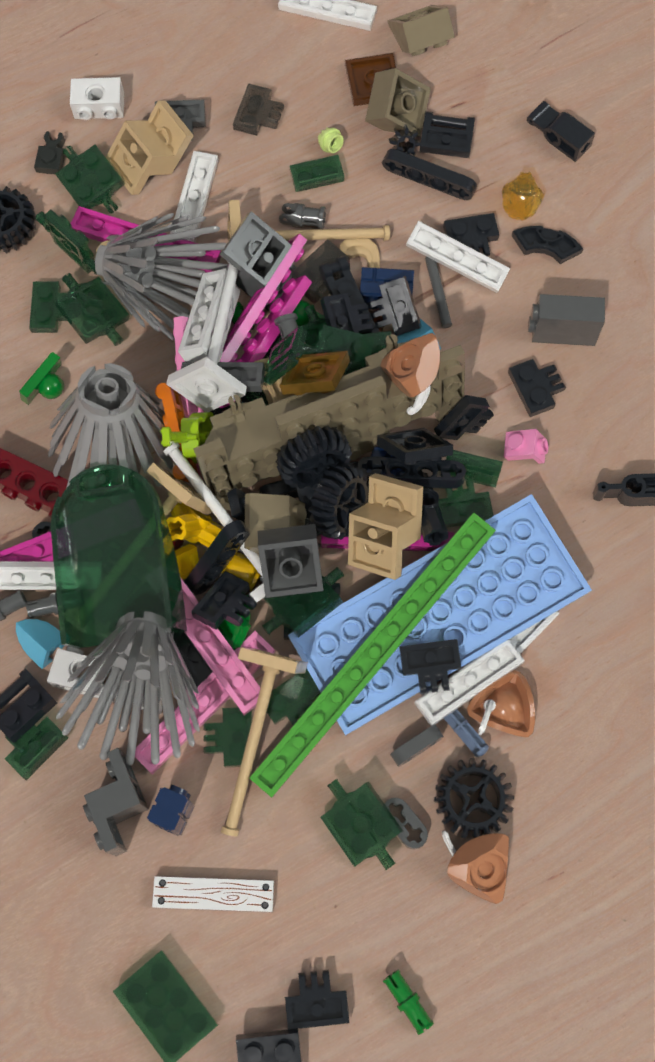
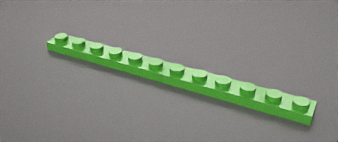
M473 512L249 779L271 798L277 793L496 531Z

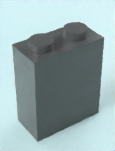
M540 294L537 304L532 305L531 316H529L528 332H532V342L595 346L605 323V298Z

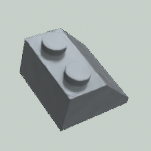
M315 524L258 531V550L265 598L323 591Z

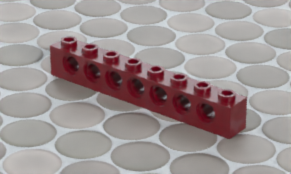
M0 448V490H2L1 493L11 500L19 498L25 501L24 504L30 509L37 512L42 509L49 513L48 516L60 523H63L64 520L73 523L116 506L111 500L97 493L95 502H89L87 499L88 489L76 483L73 492L70 493L67 490V479L59 475L55 477L52 472ZM5 471H11L8 477L1 478ZM35 482L32 488L24 489L27 483ZM59 493L55 500L47 501L49 495ZM74 505H83L80 511L71 512ZM143 516L145 524L147 525L151 519ZM162 524L151 537L155 539V543L150 547H143L138 556L145 559L144 562L155 569L169 561L168 554L180 549L184 542L180 539L172 541L165 535L166 528ZM145 526L130 531L127 535H120L102 543L111 546L113 543L121 547L120 550L122 552H126Z

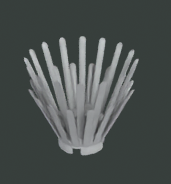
M174 213L167 214L161 218L156 216L122 235L108 236L106 239L110 241L107 245H100L97 249L95 270L97 275L103 276L105 281L102 282L112 288L129 313L135 317L141 326L145 328V323L134 308L154 330H161L171 340H174L173 334L149 310L172 329H174V321L143 295L176 316L189 318L190 311L158 291L193 306L197 291L174 282L198 288L201 280L179 274L202 278L203 273L206 272L199 269L228 270L229 264L166 257L205 256V251L223 250L227 243L154 246L215 233L220 230L218 226L161 236L155 235L203 222L206 219L205 216L189 220V215L161 225L158 224L171 219Z
M108 363L105 364V369L96 371L95 366L86 370L79 379L78 387L57 409L60 412L53 419L49 427L50 429L54 428L60 421L50 442L51 448L49 449L48 457H51L74 418L53 469V474L57 477L68 459L82 425L67 484V490L70 493L74 490L77 477L82 478L84 475L92 439L87 499L91 503L95 502L97 476L99 483H106L107 450L112 503L114 505L120 503L117 455L122 481L128 482L131 476L136 498H143L144 494L130 438L144 473H147L146 471L154 463V460L138 422L158 456L164 460L169 469L173 468V462L169 455L166 456L163 451L165 449L163 445H161L160 440L145 417L146 415L160 433V429L165 426L158 414L162 417L165 412L157 406L160 403L133 381L131 372L124 367ZM153 478L156 486L160 487L161 484Z
M144 611L143 618H134L135 612H129L120 617L116 624V629L75 667L78 669L68 678L67 682L73 681L91 663L60 701V703L65 702V704L57 713L56 719L63 717L102 665L64 726L62 734L65 736L71 731L77 719L87 709L110 672L77 747L80 750L84 749L96 723L100 725L104 722L120 684L100 751V759L106 760L108 758L107 752L110 751L118 721L119 731H126L132 708L125 762L127 765L134 763L144 691L143 732L145 734L151 732V761L156 765L160 760L158 687L160 686L165 727L170 731L175 758L180 757L181 750L171 686L174 697L179 705L188 743L192 747L195 745V740L189 719L191 717L195 730L200 732L194 708H199L194 692L199 694V691L173 639L174 632L171 634V623L163 616L153 612Z

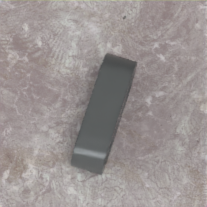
M435 724L398 747L390 755L397 766L400 767L439 742L444 736Z
M391 798L387 800L382 810L385 822L407 848H421L428 838V832L424 824L402 799ZM393 804L394 807L400 805L403 808L400 813L405 820L403 823L397 817L390 818L388 816L391 811L390 805ZM408 824L414 831L420 829L422 832L419 836L421 842L417 843L415 840L409 842L407 840L409 832L404 826Z

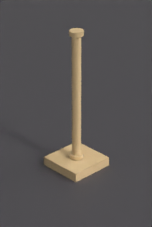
M229 200L228 242L241 224L239 200ZM383 225V228L276 231L286 241L297 234H301L307 240L383 238V241H389L390 239L389 225Z
M152 463L146 472L169 490L167 493L169 496L79 613H74L71 617L72 621L82 628L86 627L88 624L87 619L177 503L181 504L183 502L185 505L207 516L212 512L206 502L193 488L183 480L175 478L172 472L155 463Z
M240 648L238 659L263 665L262 670L265 672L226 825L222 826L221 833L229 836H238L239 829H237L276 674H279L280 670L293 674H305L308 662L255 648Z

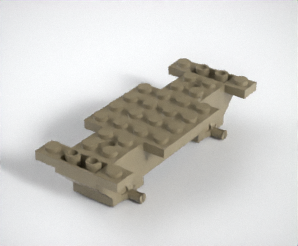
M394 334L386 337V348L365 357V368L342 376L335 391L293 395L267 406L262 397L241 404V399L238 395H233L234 400L230 396L228 399L230 408L223 413L210 417L213 428L204 445L193 448L204 483L227 511L230 510L227 492L234 488L251 487L260 480L280 475L276 464V454L281 451V446L288 444V439L297 437V433L302 434L307 429L313 430L316 426L320 428L329 425L330 428L337 427L339 431L346 435L352 452L350 459L353 461L361 455L373 451L374 447L380 448L377 446V435L390 433L392 428L403 427L410 421L420 417H428L434 413L440 423L443 417L464 397L465 352L461 345L440 352V365L437 375L430 385L429 396L422 408L413 415H409L406 411L409 407H413L417 396L411 398L405 395L381 368L382 359L390 351L409 342L397 343L398 338Z

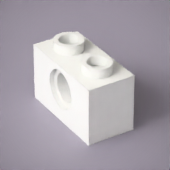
M121 78L71 79L70 106L74 119L124 118V90Z

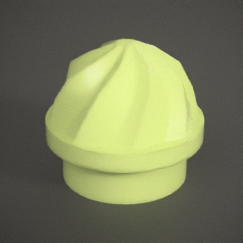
M327 127L325 130H321V133L318 135V143L324 152L336 153L341 149L344 139L338 129Z

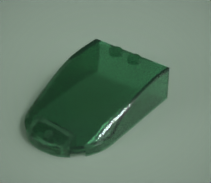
M98 465L76 475L69 481L71 484L65 489L61 497L58 496L51 515V538L61 645L78 649L98 646L116 629V624L120 617L129 612H135L134 618H143L144 611L153 612L166 619L167 628L171 629V634L173 632H186L185 607L177 558L164 509L155 488L142 475L121 465Z

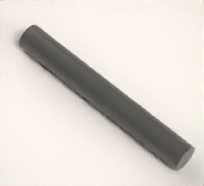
M425 257L442 328H449L452 326L437 262Z

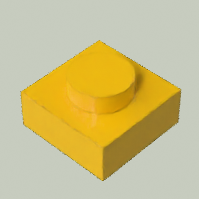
M190 543L168 554L169 562L182 580L188 577L199 562L197 547Z

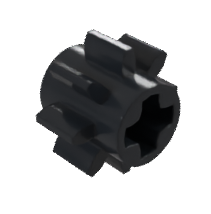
M404 125L403 129L399 131L394 128V138L388 139L390 144L395 145L392 149L407 154L411 153L415 156V146L421 145L419 140L414 139L418 135L417 131L409 132L407 125ZM404 138H408L409 142H406L405 146H401L400 142H404Z

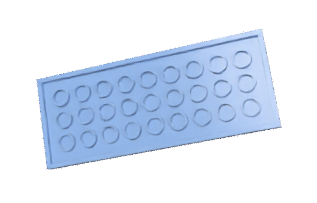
M532 494L485 521L496 530L495 533L400 646L457 639L461 667L592 591ZM446 544L403 568L401 577L398 579L386 578L288 635L302 661L308 662L307 670L321 693ZM399 647L337 720L345 736L420 692L418 675L403 676ZM448 670L447 674L450 675L456 670ZM430 681L425 682L426 687L431 686Z

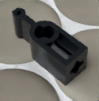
M545 101L527 117V122L530 125H534L541 130L551 145L574 162L592 146L595 136L592 130L566 112L558 113Z
M655 473L631 474L626 476L621 484L600 482L593 492V500L601 501L603 498H617L624 506H655Z

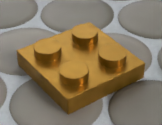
M348 351L297 355L280 383L282 394L303 395L312 392L329 393L335 391L350 362Z

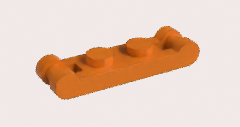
M160 383L156 386L155 394L163 402L165 414H163L162 418L164 426L170 427L171 431L181 432V420L185 418L181 395L166 385V383ZM178 443L180 445L179 450L182 452L181 443ZM186 458L197 472L196 463L191 458ZM175 465L173 467L174 477L190 483L179 467Z

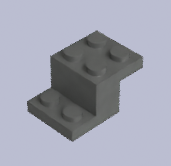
M251 211L245 216L220 253V256L239 270L236 285L252 297L256 291L267 285L292 245ZM292 264L289 269L292 272L284 283L280 282L276 288L278 294L275 299L264 307L268 311H270L271 304L283 294L282 288L285 283L294 278L299 269Z
M119 748L107 752L110 761L106 762L111 778H115L116 781L84 795L87 804L83 805L88 821H93L98 832L94 833V838L99 849H104L106 853L113 856H119L127 852L116 824L149 810L132 766L126 764V755Z

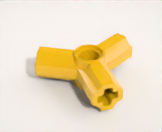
M183 502L181 504L177 503L170 512L172 517H169L164 524L166 528L165 535L172 541L185 539L191 543L199 542L208 548L224 528L212 521L210 515L207 516L185 505Z

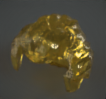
M520 172L514 180L503 186V208L509 217L516 220L520 219L521 221L527 220L537 212L539 205L543 201L544 192L538 188L531 172Z

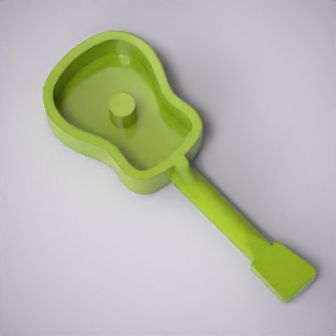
M195 412L188 418H182L181 432L171 431L170 427H162L160 429L162 434L161 445L163 444V447L171 446L172 443H181L183 456L191 458L194 463H198L193 448L204 445L213 428L210 417L214 416L213 413Z

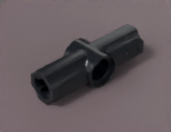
M422 470L418 471L420 476L429 477L428 473ZM423 487L421 534L424 542L429 543L430 546L440 545L441 542L448 539V530L439 507L438 493L433 488Z

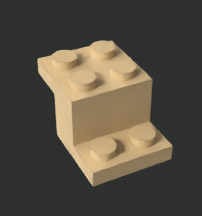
M158 100L148 120H125L105 161L131 195H139L150 175H170L173 173L194 135L166 101Z
M376 473L369 476L368 503L349 513L348 565L393 580L401 577L402 551L421 539L423 486Z

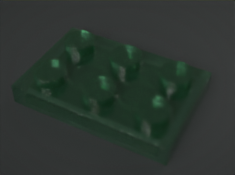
M163 950L113 991L164 1062H177L219 1025Z

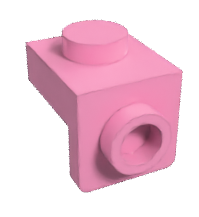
M537 429L506 432L505 459L508 461L534 459L538 464L545 463V454L548 453L549 449L548 441Z

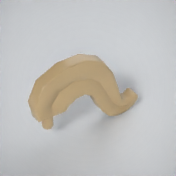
M345 239L340 244L339 256H345L346 259H353L358 256L364 257L369 268H380L377 245L370 239Z

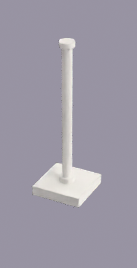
M230 263L208 357L168 375L166 385L205 412H210L228 404L230 396H232L233 400V395H238L240 398L245 396L247 389L246 385L217 365L239 271Z
M172 443L171 446H168L163 451L166 456L170 455L220 523L225 527L233 522L220 502L179 450L180 445ZM243 543L240 549L261 575L260 580L262 584L246 595L257 603L265 597L259 554L245 549Z

